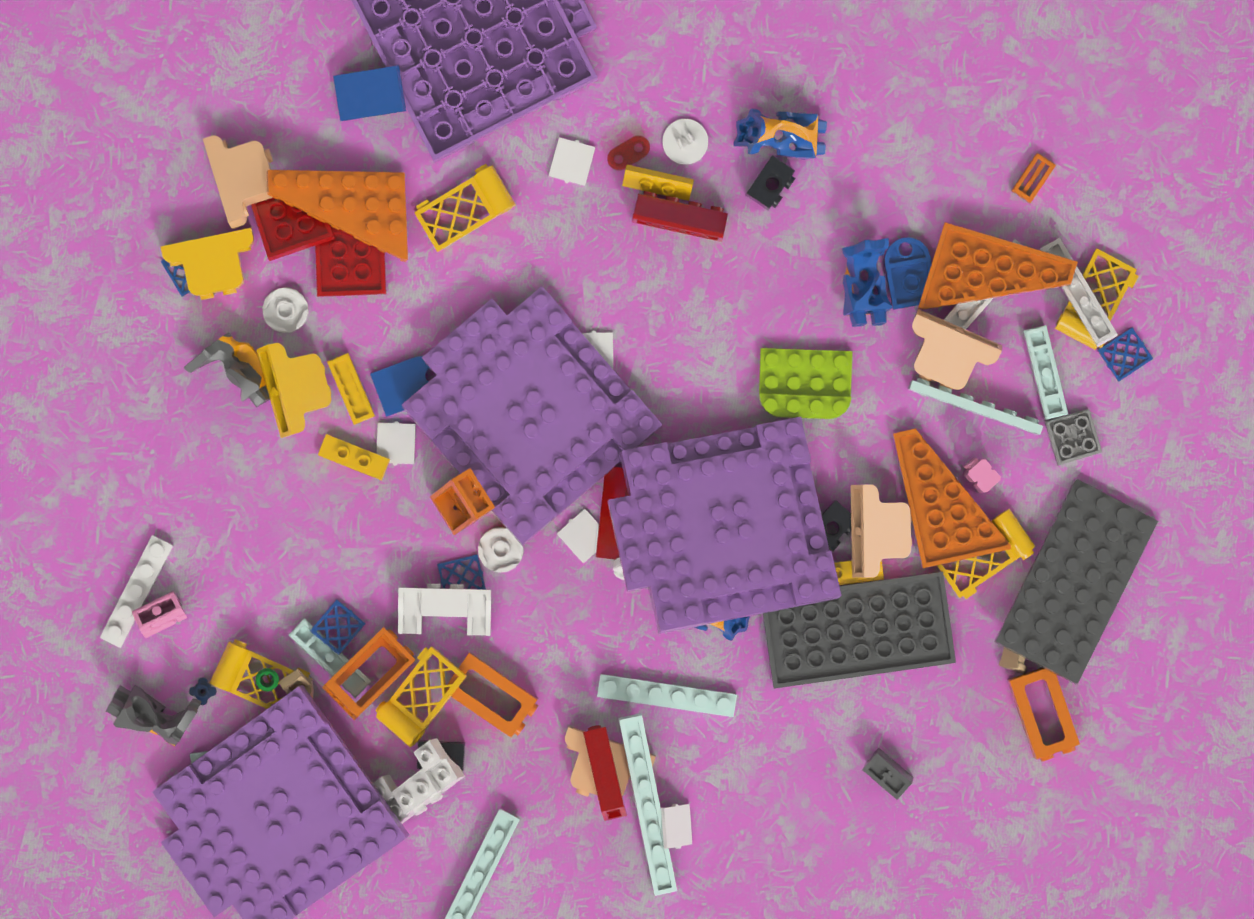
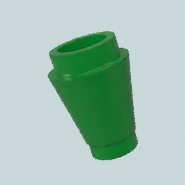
M265 668L257 673L256 684L259 689L272 691L277 687L279 677L273 669ZM271 675V681L265 682L263 676Z

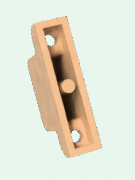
M213 135L203 138L228 223L232 229L243 226L247 221V216H249L248 205L272 198L267 195V170H272L270 162H273L270 149L265 150L258 141H251L228 148L226 140H221L218 136Z
M920 309L917 310L914 316L913 332L924 338L916 356L914 368L919 373V377L924 380L937 381L940 383V386L952 390L962 389L965 387L977 362L985 365L993 364L998 360L1002 352V345Z
M851 485L852 577H875L880 571V561L882 559L906 558L911 552L912 517L909 506L906 503H881L879 501L878 489L874 485Z
M568 726L565 735L566 748L579 752L571 775V784L576 788V793L587 797H589L590 793L597 795L583 734L585 731ZM609 740L623 796L630 777L624 744ZM650 753L651 763L653 766L656 755Z

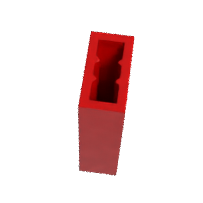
M601 725L591 726L583 734L604 821L627 816L606 727L601 728Z

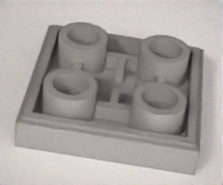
M1090 409L1044 422L1057 466L1102 453Z

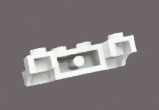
M427 584V588L399 587L398 634H422V616L468 617L467 635L491 636V590L464 589V584H450V588H441V584Z
M437 738L429 740L414 752L422 769L399 787L396 786L390 774L382 776L373 783L402 824L413 815L417 816L428 809L426 805L430 802L433 804L442 799V793L465 777L460 767L446 754Z

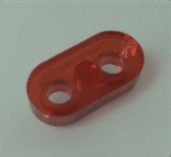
M634 136L609 152L607 157L608 165L615 171H622L626 169V165H633L649 154V141L643 136ZM636 144H641L643 146V150L641 152H636L634 150V146ZM622 156L623 162L618 164L614 161V158Z

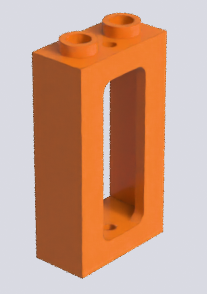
M471 468L451 479L430 496V499L453 535L469 527L495 508Z
M383 627L322 687L353 720L368 708L415 661L412 650L406 645L402 646L397 641V635L390 629L386 630ZM384 647L396 659V664L355 703L340 686L378 648Z
M469 652L459 666V669L465 674L470 669L476 671L521 703V708L513 720L507 721L459 687L451 697L510 738L514 734L518 736L525 727L522 721L527 715L531 717L539 705L536 704L538 698ZM454 674L448 684H453L459 676Z
M1042 667L1007 679L1033 757L1040 759L1042 762L1054 758V753L1062 751L1063 754L1075 751V746L1080 745L1057 675ZM1039 680H1045L1064 733L1062 741L1050 745L1043 744L1025 692L1027 684Z

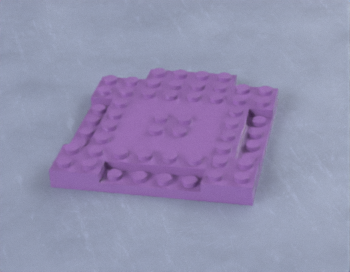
M352 0L385 67L399 65L405 106L434 163L554 100H559L598 80L578 38L597 29L583 0Z
M542 286L508 315L504 313L493 299L484 304L422 357L423 361L436 376L402 404V408L459 474L471 468L495 506L491 511L522 546L621 462L620 453L622 450L639 447L662 427V423L635 392L624 383Z
M801 417L759 424L752 428L668 444L664 442L621 451L620 458L629 496L608 500V506L627 592L649 588L658 634L838 599L842 596L832 551H829Z
M303 684L152 791L179 829L161 843L213 917H216L233 905L242 919H293L303 910L409 836L407 830Z

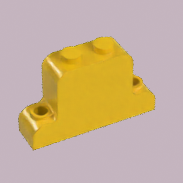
M252 228L160 247L162 256L165 261L170 263V267L184 266L189 291L195 296H200L201 300L214 298V293L223 292V296L237 293L236 289L240 288L244 283L239 253L250 251L255 239Z
M280 343L268 344L256 349L280 437L284 438L302 432L305 428L304 414L325 408L331 403V389L327 384L325 367L320 357L316 354H308L289 358L285 348Z

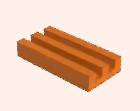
M1036 153L1011 192L1016 193L1030 204L1056 165L1039 153ZM1039 159L1042 162L1024 189L1020 191L1019 187ZM1045 164L1048 165L1049 168L1031 195H1026Z

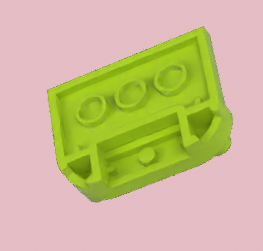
M760 348L759 400L762 407L767 413L778 418L834 419L841 416L850 406L852 398L853 351Z

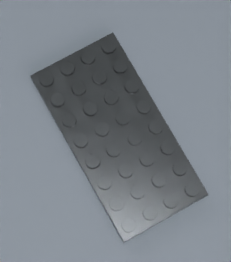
M1075 479L994 642L1074 684H1078L1158 521L1079 479Z
M943 572L839 586L842 596L838 599L763 613L774 689L956 663Z

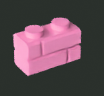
M973 458L964 466L966 470L963 475L969 482H973L972 486L979 493L988 492L1001 479V476L994 469L991 470L992 466L986 459L978 460Z
M174 591L132 611L134 619L145 638L174 625L176 621L180 622L187 618Z

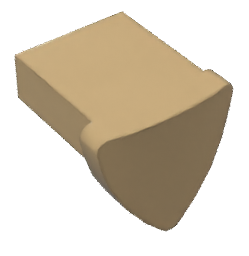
M1004 647L999 666L1021 674H1025L1027 668L1024 665V657Z
M299 669L279 681L287 694L303 684L313 698V682Z

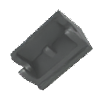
M880 748L874 752L870 760H867L862 769L896 800L908 789L914 778Z

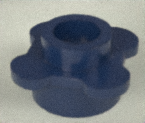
M200 678L198 683L189 689V694L201 701L200 705L207 704V700L217 693L216 688L212 687L206 678Z

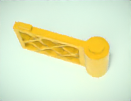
M487 164L480 166L475 170L476 175L434 201L429 202L427 199L416 206L418 210L414 213L437 252L516 206L493 165L489 167ZM472 184L476 191L474 201L461 198L463 189ZM457 192H459L458 197L452 196V195L456 194ZM478 196L481 199L482 203L477 202ZM447 198L457 199L454 213L442 210L444 200ZM460 201L473 203L470 217L457 214ZM440 203L439 209L433 208ZM476 204L485 206L490 215L482 220L473 218ZM429 209L438 211L435 225L426 223L421 214ZM441 212L453 215L450 229L438 226ZM457 216L469 219L467 229L462 232L453 230ZM472 220L478 221L477 223L471 226ZM428 226L434 227L433 233ZM437 228L449 231L447 241L439 245L435 238ZM453 232L459 233L456 236L452 237Z
M1096 248L1082 275L1085 280L1095 276L1098 289L1092 290V292H1100L1103 304L1100 306L1105 307L1107 317L1111 321L1127 288H1133L1139 276L1135 274L1137 269ZM1097 256L1106 260L1109 269L1097 272L1094 264ZM1122 268L1130 272L1125 281L1117 283L1114 270ZM1110 272L1114 284L1102 287L1098 275ZM1115 287L1117 298L1107 303L1103 290ZM1068 301L1054 329L1096 350V344L1074 307H1072L1071 302ZM1113 304L1111 310H1109L1108 305Z
M1010 508L991 520L1011 545V549L1005 550L1010 557L1003 563L993 562L994 553H991L990 561L977 559V557L968 558L966 560L973 561L971 574L958 572L959 561L956 562L955 571L945 569L942 564L937 565L959 598L962 596L965 599L969 598L977 592L975 587L1018 558L1021 557L1022 560H1025L1034 554L1032 550L1035 547L1034 543ZM976 561L989 564L987 574L984 576L974 575ZM992 564L998 565L996 568L991 570ZM948 573L954 574L953 580ZM957 574L970 577L969 586L962 591L955 584ZM973 577L979 578L977 581L972 583Z
M234 639L233 642L228 641L209 683L266 709L271 707V704L281 700L283 697L278 699L275 689H273L272 692L275 700L268 703L261 701L258 692L262 690L256 688L253 677L258 672L251 674L248 664L251 658L254 657L261 661L264 669L266 668L265 663L272 666L269 667L270 669L278 668L282 670L284 677L287 676L286 672L291 674L295 670L247 649V644L238 639ZM299 667L297 668V669H299L307 678L309 677L310 672H308V671H306V670H304V669H301V668H299ZM246 669H247L248 676L243 677V675H244V673H245V671H246ZM266 675L268 681L270 682V681H271L270 676H269V675ZM250 678L254 691L245 694L237 690L240 681ZM256 693L257 699L250 695Z
M433 646L429 649L425 647L417 657L420 661L388 702H381L375 710L377 712L376 718L409 747L414 746L421 739L425 729L467 676ZM432 654L439 659L440 669L429 670L428 660ZM452 670L459 677L453 684L446 685L444 671ZM440 672L441 685L430 686L429 673ZM424 673L426 687L415 688V676ZM441 688L442 699L439 702L432 703L431 689ZM426 690L427 703L416 704L415 691ZM411 691L412 705L405 706L398 698L403 692ZM428 706V717L424 722L417 716V707Z

